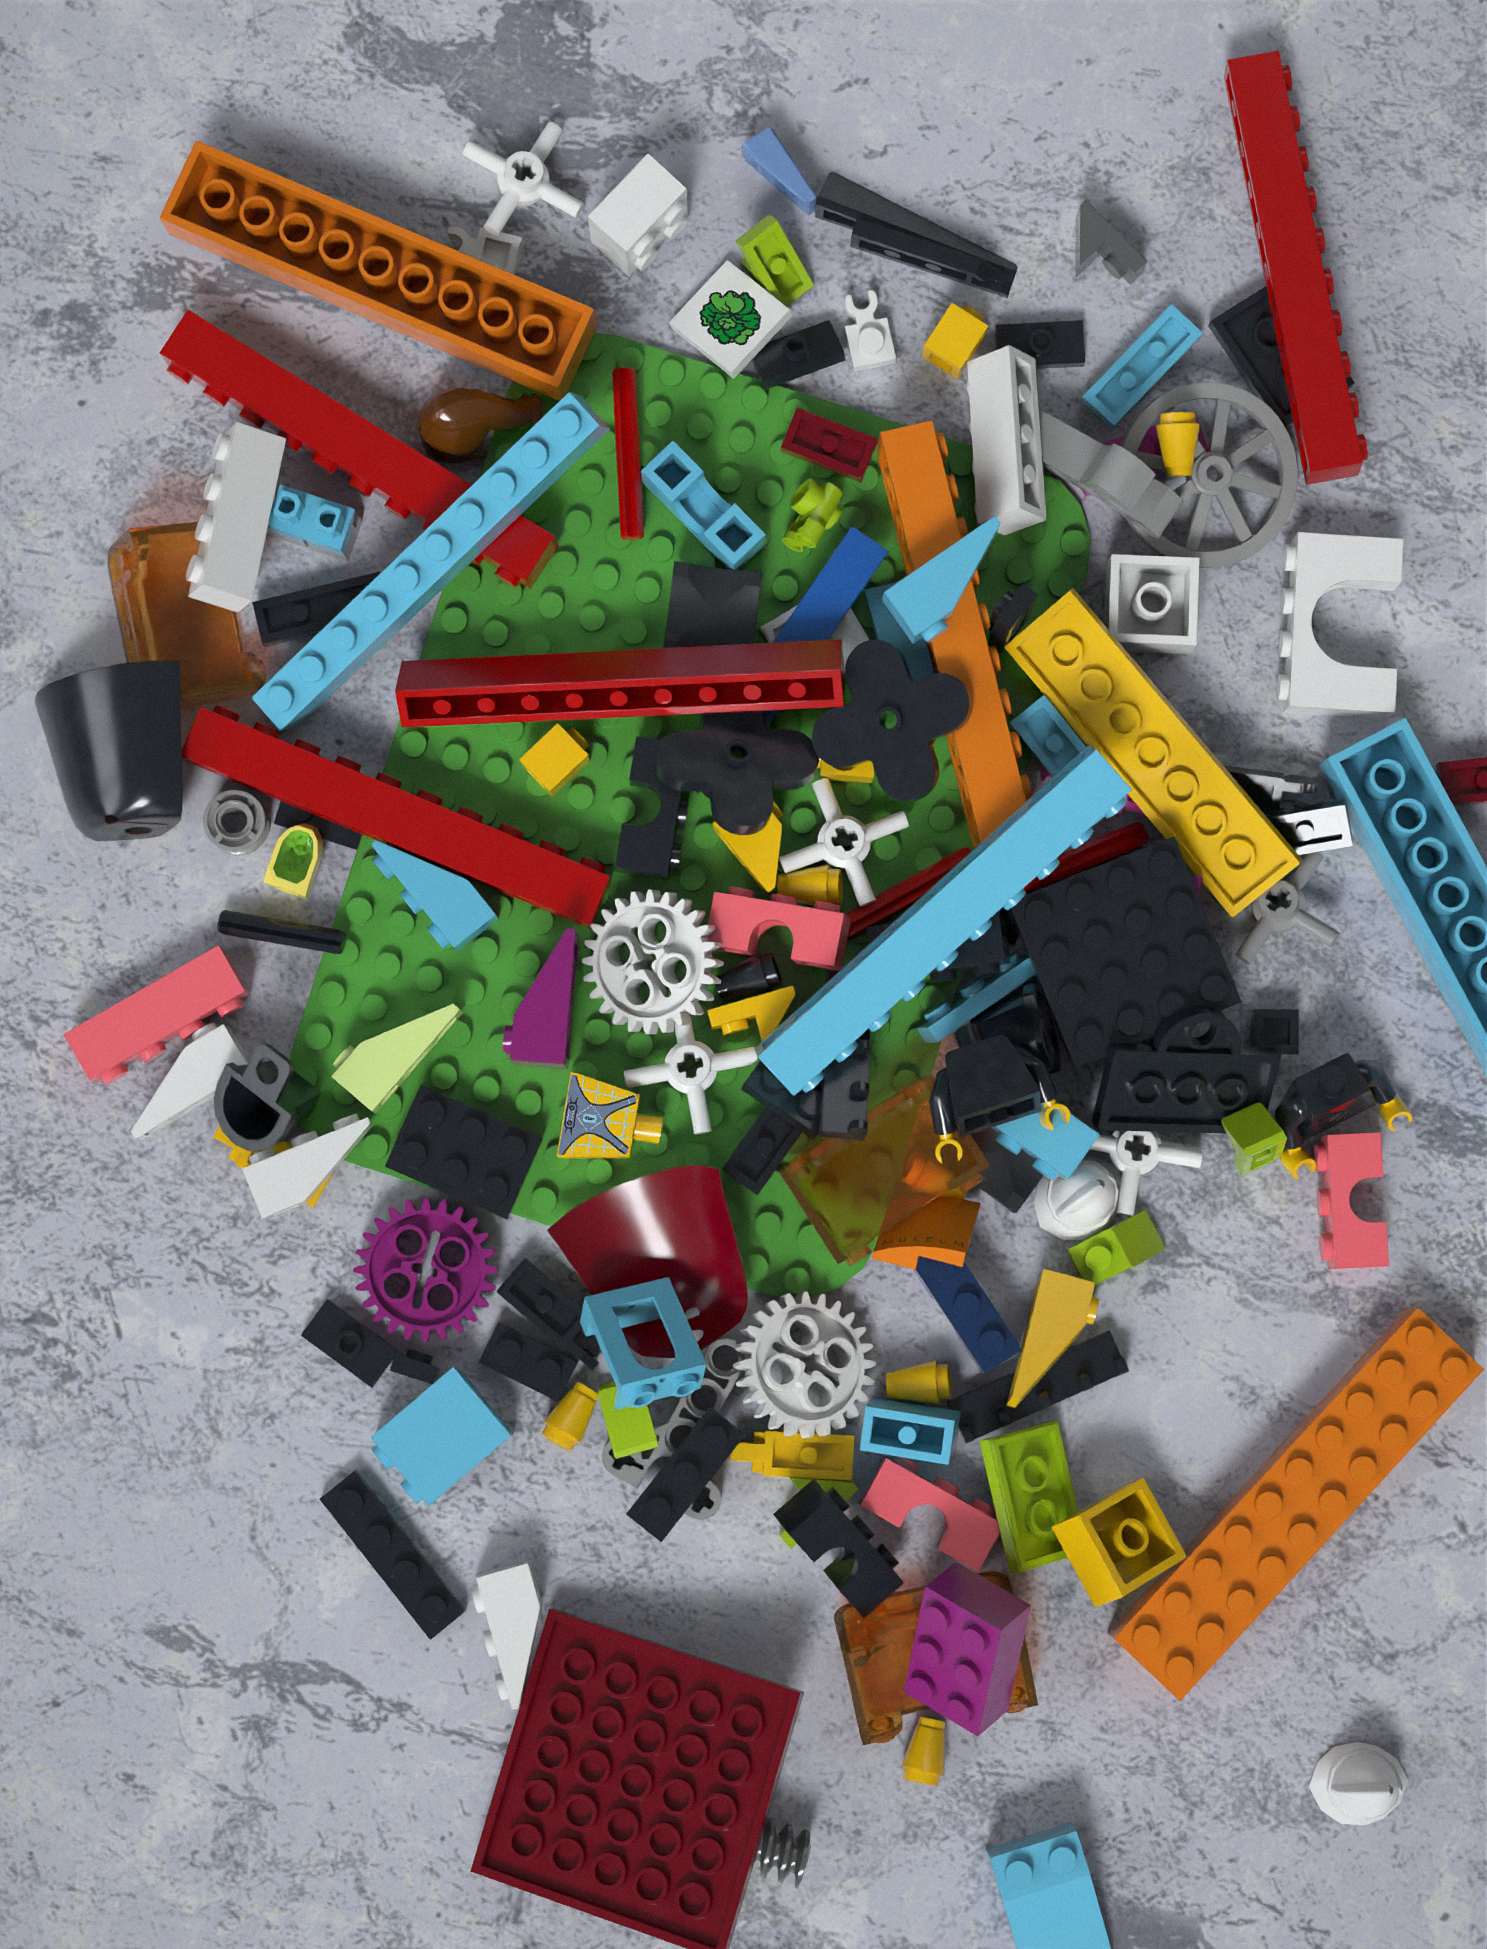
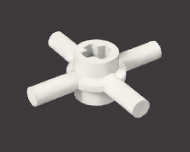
M547 123L530 152H516L507 159L472 140L467 142L462 155L497 174V184L500 192L503 194L483 226L491 235L498 236L516 206H529L540 199L575 218L580 214L584 202L549 183V172L544 164V161L563 132L557 124Z
M828 778L812 783L826 823L820 829L817 843L779 857L782 869L786 874L824 859L831 866L846 870L860 907L876 901V898L861 862L869 852L871 841L909 827L906 815L902 810L864 825L860 820L842 814ZM843 833L846 839L854 838L855 841H852L850 851H845L842 845L834 847L833 843H836L837 834Z
M688 1013L690 1025L679 1026L674 1021L678 1044L668 1052L665 1063L625 1070L624 1077L627 1088L668 1081L673 1088L687 1094L694 1134H703L712 1131L704 1090L709 1088L714 1082L717 1071L758 1064L754 1049L755 1046L714 1054L707 1045L695 1041L691 1016ZM695 1057L696 1063L703 1062V1067L697 1069V1076L694 1078H687L686 1071L679 1073V1067L685 1066V1058Z
M1114 1131L1112 1136L1100 1134L1089 1149L1109 1153L1114 1166L1122 1172L1116 1213L1134 1216L1141 1174L1151 1171L1158 1162L1200 1168L1203 1155L1201 1150L1162 1144L1157 1132ZM1133 1136L1138 1137L1139 1145L1146 1149L1145 1154L1137 1156V1161L1132 1160V1153L1125 1150V1143L1132 1142Z

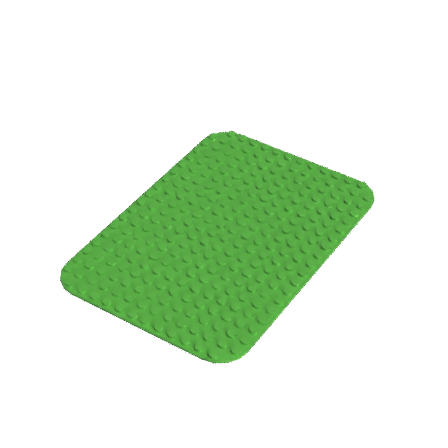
M594 333L567 394L571 392L580 395L608 425L610 430L521 514L526 519L554 535L559 547L531 590L520 583L517 588L504 583L494 575L497 569L485 561H482L479 566L472 562L442 589L419 660L663 648L674 561L727 569L642 483V474L644 536L637 540L621 538L612 382L613 369L630 367L634 368L636 372L641 470L666 446L674 441L704 471V476L712 488L731 506L735 503L766 534L765 546L740 569L762 572L754 644L769 643L760 627L800 603L852 526L889 551L864 590L899 582L906 577L876 454L878 443L862 483L781 452V445L796 408L798 407L878 439V442L880 432L907 425L781 386L764 390L759 379L738 374L733 379L720 367L617 335ZM513 381L505 396L507 399L517 400L524 393L529 396L533 393L537 394L543 399V417L559 402ZM531 422L508 430H494L487 451V458L484 460L479 478L535 424ZM945 438L948 458L944 459L946 476L953 474L959 497V500L955 501L956 518L964 517L969 534L981 526L977 523L974 508L976 493L975 477L972 471L973 446ZM1044 471L1046 521L1007 535L997 532L977 568L980 585L976 586L975 595L977 603H985L989 620L994 613L993 609L1009 589L1016 594L1021 586L1025 584L1038 594L1028 621L1017 635L1069 590L1074 588L1080 595L1088 572L1091 536L1082 507L1059 479ZM809 478L819 485L828 482L835 485L843 493L837 504L843 509L839 519L831 528L825 529L815 548L805 547L803 552H796L788 548L782 542V538L791 523L794 524L799 516V513L789 506L796 490ZM863 590L851 609L869 640H876ZM986 629V640L988 642L991 631L989 629ZM1005 649L1001 655L998 653L1001 671L997 672L996 681L998 689L1006 688L1011 705V714L1007 715V725L1009 732H1014L1015 730L1009 723L1044 694ZM845 680L844 704L849 703L852 698L847 680ZM835 707L780 710L768 729L796 730L807 735L812 740L813 727L818 718L827 710ZM889 712L886 716L885 725L887 729H891L896 725L897 717L895 718L893 712ZM701 714L404 728L401 727V721L399 720L382 773L401 781L402 786L400 789L415 796L419 789L442 798L441 806L454 812L458 811L459 806L468 808L483 815L482 823L498 829L500 823L509 825L524 832L522 840L539 846L540 841L544 840L565 849L563 855L565 858L580 863L581 858L585 857L606 866L604 874L609 875L612 882L594 924L605 925L607 922L601 911L609 909L617 912L615 899L622 898L630 902L631 892L634 891L642 892L645 898L648 890H659L661 898L665 892L677 893V903L681 899H690L692 901L690 913L695 910H701L706 913L700 923L701 926L708 925L714 892L727 894L729 887H738L754 891V898L768 901L771 899V895L769 897L766 896L713 830L715 820L711 812L710 799L701 791L699 794L696 791H683L682 800L689 801L688 816L685 827L677 826L675 843L682 844L681 859L678 870L670 869L668 880L616 872L615 862L622 823L631 825L648 824L657 817L661 808L660 799L653 791L647 788L630 786L629 777L636 736L662 740L666 735L675 731L701 730ZM558 723L565 731L572 726L587 741L590 746L585 752L589 755L590 762L551 797L522 767L519 759ZM1018 735L1022 757L1018 758L1017 766L1021 776L1025 774L1032 751ZM946 736L936 738L933 743L939 764L937 784L926 797L920 800L900 801L890 797L879 785L875 770L872 783L830 781L842 814L852 816L860 820L864 825L902 810L906 815L909 827L871 841L869 852L861 862L875 896L963 847L973 850ZM817 768L813 779L804 787L793 790L773 791V801L783 813V816L778 819L782 824L779 857L817 843L820 829L826 823L812 783L820 778V768ZM843 833L837 834L836 843H833L834 847L842 845L845 851H850L851 843L855 840L854 838L846 839ZM362 835L332 925L333 929L346 933L345 948L342 954L323 952L291 1050L290 1061L294 1065V1071L321 1091L311 1113L307 1118L299 1122L307 1133L316 1131L318 1137L335 1131L332 1123L353 1114H358L360 1120L368 1117L372 1127L344 1160L437 1190L385 1167L418 1089L422 1085L544 1138L511 1212L513 1215L552 1226L568 1211L593 1196L625 1182L673 1167L704 1165L719 1169L730 1219L744 1268L747 1289L778 1297L790 1293L793 1298H796V1295L801 1292L808 1291L809 1296L813 1297L837 1290L865 1267L875 1248L886 1213L892 1202L941 1041L938 1043H925L916 1028L927 1021L924 1014L943 1001H946L948 1005L954 1002L963 971L956 972L957 979L931 983L930 975L926 976L923 979L925 986L917 995L906 1002L900 999L889 1009L892 1015L887 1022L876 1031H870L871 1052L869 1054L868 1075L870 1088L867 1103L868 1133L864 1141L819 1137V1133L813 1140L802 1132L757 1196L721 1170L765 1108L763 1104L741 1090L757 1064L717 1071L714 1082L709 1088L704 1090L712 1131L694 1134L687 1094L673 1088L668 1081L631 1088L626 1087L625 1070L665 1063L668 1052L678 1044L675 1027L674 1032L663 1033L660 1027L657 1034H645L643 1027L639 1032L628 1031V1021L623 1025L612 1023L615 1011L611 1013H601L599 1011L605 999L590 998L589 995L597 987L596 982H587L583 979L587 974L593 972V966L582 963L583 958L593 956L594 950L584 944L585 940H597L599 935L593 929H588L460 876L472 884L496 914L498 920L457 952L451 944L443 949L427 929L433 921L422 909L415 914L399 893L406 888L396 875L388 880L371 860L378 855L371 845L376 840ZM779 859L775 892L773 894H778V875L785 874ZM823 859L794 871L828 865V863ZM841 869L843 875L842 904L836 905L841 906L840 913H846L857 907L859 903L846 870ZM797 903L798 906L814 907L813 905ZM909 908L878 925L893 923ZM660 921L655 928V937L659 943L664 940L667 931L663 921ZM774 926L767 929L759 939L756 952H760L762 955L772 952L775 957L783 986L775 988L774 991L793 986L795 990V998L780 1025L825 985L826 969L797 964L791 959L793 935L789 927ZM636 927L634 934L639 939L638 927ZM576 929L579 936L569 1069L517 1066L510 1061V1055H506V1052H503L505 1025H513L516 1010L565 930ZM867 931L847 942L843 965L846 966L869 945ZM626 943L622 944L619 949V958L623 964L630 957L629 946ZM716 950L712 952V958L723 961L724 965L712 968L711 974L714 976L722 974L751 956ZM651 954L653 957V961L657 960L656 956L654 954ZM683 960L678 961L675 966L674 973L679 982L685 978L687 971ZM653 961L650 964H648L650 970H653ZM645 981L640 985L638 992L639 998L643 1003L650 996V989ZM708 984L707 990L714 996V1000H699L698 1002L704 1013L702 1015L690 1014L695 1041L707 1045L714 1054L753 1046L756 1048L762 1041L755 1018L747 1020L749 1028L723 1035L721 1028L712 1030L707 1010L755 996L731 998L722 1001L715 984ZM666 986L667 997H670L671 991L669 987ZM451 1004H454L463 1012L377 1113L369 1110L331 1077L337 1070L333 1063L349 1045L356 1048L363 1041ZM695 1057L685 1058V1066L679 1067V1073L686 1071L687 1078L696 1077V1071L698 1068L703 1067V1062L696 1063ZM570 1073H578L639 1094L638 1114L664 1118L660 1144L634 1140L631 1158H558L557 1152Z

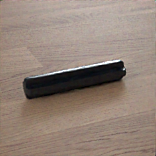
M228 910L221 911L217 924L218 932L224 935L333 954H342L346 943V933L338 929Z

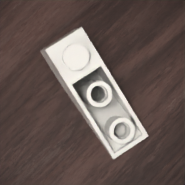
M353 1114L332 1123L335 1129L333 1132L318 1137L316 1131H312L292 1139L293 1148L276 1154L275 1149L270 1148L249 1157L251 1165L242 1168L261 1218L267 1220L308 1203L372 1127L370 1119L367 1117L360 1120L358 1114Z
M531 1559L481 1573L476 1577L478 1585L471 1587L476 1610L478 1613H486L490 1629L483 1631L488 1654L490 1657L497 1655L502 1673L495 1675L498 1692L502 1701L509 1699L512 1710L518 1709L522 1701L542 1608V1599Z

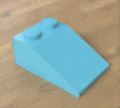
M1072 1822L986 1849L1017 1949H1111L1091 1875L1077 1830Z

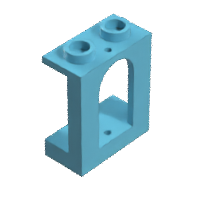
M669 1277L584 1298L580 1324L585 1336L595 1335L617 1387L614 1401L616 1410L630 1406L634 1408L644 1407L654 1400L670 1396L684 1397L701 1388L706 1362ZM661 1319L675 1351L674 1361L663 1369L653 1370L643 1367L633 1357L621 1328Z

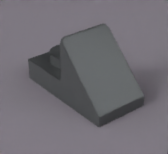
M1085 200L1080 205L1076 217V277L1101 255L1104 258L1102 263L1106 270L1116 279L1123 277L1131 285L1143 273L1147 260Z

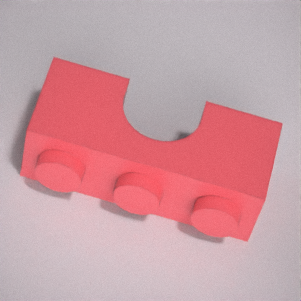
M729 887L727 894L714 892L708 925H714L716 929L707 938L709 942L722 944V947L718 949L719 951L753 956L757 952L761 935L767 929L774 926L789 927L793 935L791 954L793 961L801 965L835 971L842 969L851 919L844 913H840L841 906L821 901H815L813 908L798 906L797 898L780 894H771L770 901L754 898V891L738 887Z
M1381 1132L1320 1136V1145L1314 1146V1161L1316 1163V1171H1322L1323 1189H1318L1316 1196L1318 1215L1325 1216L1326 1234H1320L1319 1237L1321 1260H1327L1328 1269L1388 1267L1387 1223L1366 1222L1359 1219L1353 1213L1349 1202L1351 1190L1360 1180L1384 1177Z
M884 1456L859 1501L860 1506L899 1528L906 1515L914 1507L929 1504L939 1508L944 1514L946 1524L944 1533L936 1547L943 1553L979 1572L1000 1534L995 1508L978 1498H975L972 1505L956 1496L960 1488L939 1476L935 1477L933 1483L919 1476L917 1473L921 1466L907 1458L896 1456L893 1461Z

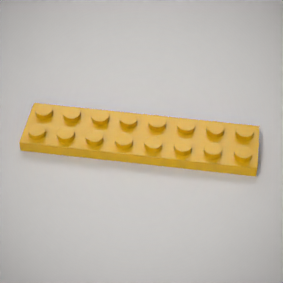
M1074 588L1069 590L1004 647L1084 743L1095 748L1132 790L1128 795L1165 839L1175 837L1184 861L1198 877H1202L1203 884L1232 918L1302 862V858Z

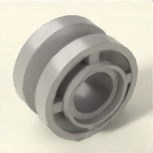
M228 790L216 795L208 803L203 816V826L207 837L219 849L231 855H246L256 851L265 842L269 833L270 822L266 809L254 796L245 791ZM236 812L245 813L247 825L244 830L236 834L229 833L226 829L228 817Z

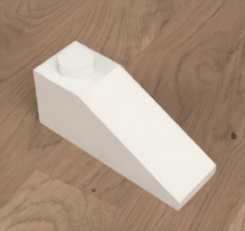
M210 1023L191 1035L194 1042L183 1049L132 1128L131 1133L135 1139L145 1140L213 1099L217 1082L226 1064L231 1062L237 1066L249 1064L250 1060L229 1026L222 1024L217 1027L215 1023Z

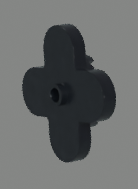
M882 640L865 641L851 651L845 665V677L851 693V701L844 704V707H835L827 710L818 718L812 731L814 750L821 760L834 767L849 768L871 761L879 785L887 795L900 801L920 800L935 788L939 778V764L933 743L936 738L954 733L968 722L973 709L972 694L968 686L961 679L950 674L934 673L913 680L906 658L899 648ZM889 712H893L897 717L896 725L891 729H887L885 725V719Z
M762 711L701 713V730L675 731L666 735L659 742L654 757L655 773L665 785L679 791H696L698 794L701 791L710 799L711 812L716 823L727 832L736 835H751L761 831L770 820L774 804L773 791L793 790L804 787L813 779L819 763V756L814 750L812 740L807 735L790 729H766L763 724Z

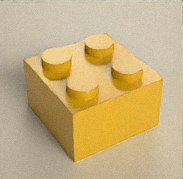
M1144 1477L1112 1490L1051 1527L1094 1607L1124 1597L1187 1558Z

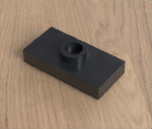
M830 320L768 342L751 361L764 390L846 361L834 328Z
M1083 320L998 324L995 327L996 350L1010 345L1035 358L1036 369L1084 367Z
M329 1299L325 1301L301 1334L303 1338L371 1388H374L388 1369L394 1355L400 1352Z

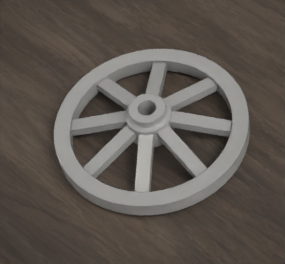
M1202 382L1181 386L1157 397L1149 403L1133 420L1120 446L1138 457L1150 469L1166 472L1162 456L1138 452V448L1147 430L1160 417V414L1178 412L1174 406L1180 403L1199 399L1216 400L1208 452L1205 451L1197 440L1192 476H1186V482L1173 490L1182 500L1193 493L1198 495L1184 547L1173 543L1162 534L1157 539L1138 528L1126 518L1128 524L1140 540L1160 556L1200 558L1199 568H1212L1233 564L1254 555L1277 535L1293 507L1298 484V467L1290 435L1282 421L1267 404L1241 388L1223 383ZM1230 404L1253 417L1264 431L1225 456L1223 455ZM1269 443H1272L1278 462V485L1234 472L1233 468ZM1209 466L1214 467L1217 471L1215 481H1211L1207 476ZM1230 486L1275 499L1268 517L1253 535L1228 489ZM1213 496H1215L1239 544L1222 551H1198Z

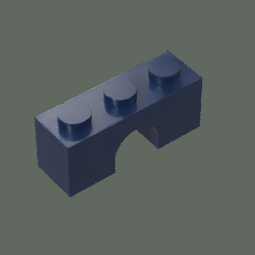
M920 1256L916 1270L913 1271L931 1298L938 1304L955 1330L958 1339L981 1373L987 1374L1022 1350L965 1262L963 1267Z

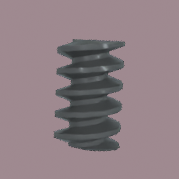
M768 1818L755 1862L756 1860L760 1862L761 1876L766 1877L774 1866L777 1868L778 1882L783 1883L790 1873H794L795 1888L797 1889L810 1855L809 1830H802L797 1838L793 1839L792 1824H785L780 1832L776 1833L775 1818Z

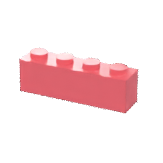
M218 945L63 1035L88 1079L96 1083L103 1080L105 1085H108L125 1076L129 1072L126 1066L142 1058L145 1063L167 1051L165 1044L180 1036L182 1040L191 1038L193 1033L205 1026L204 1021L219 1013L221 1018H225L244 1007L242 999L251 994L226 950Z

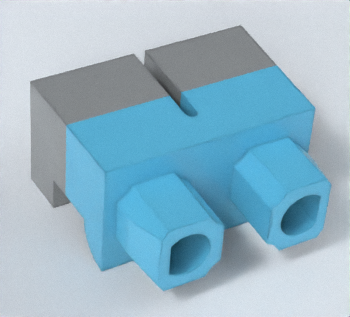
M280 484L272 505L267 530L270 536L306 548L309 544L312 550L349 561L362 519L355 515L354 508Z

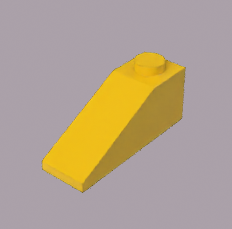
M1043 1268L1037 1280L1021 1345L1022 1350L1019 1353L1007 1406L1016 1408L1080 1335L1085 1324L1093 1325L1099 1305V1299L1092 1297L1095 1282Z

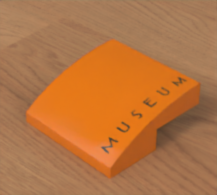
M915 1197L891 1202L876 1242L872 1259L916 1270L920 1256L963 1267L981 1203L950 1197Z

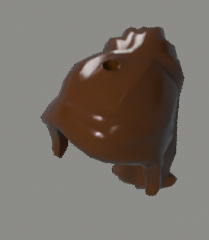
M447 388L429 398L421 409L417 427L422 446L430 457L442 462L461 463L475 459H486V452H471L482 445L489 431L508 430L531 422L536 424L543 418V399L535 393L530 396L524 393L519 399L515 400L478 389Z

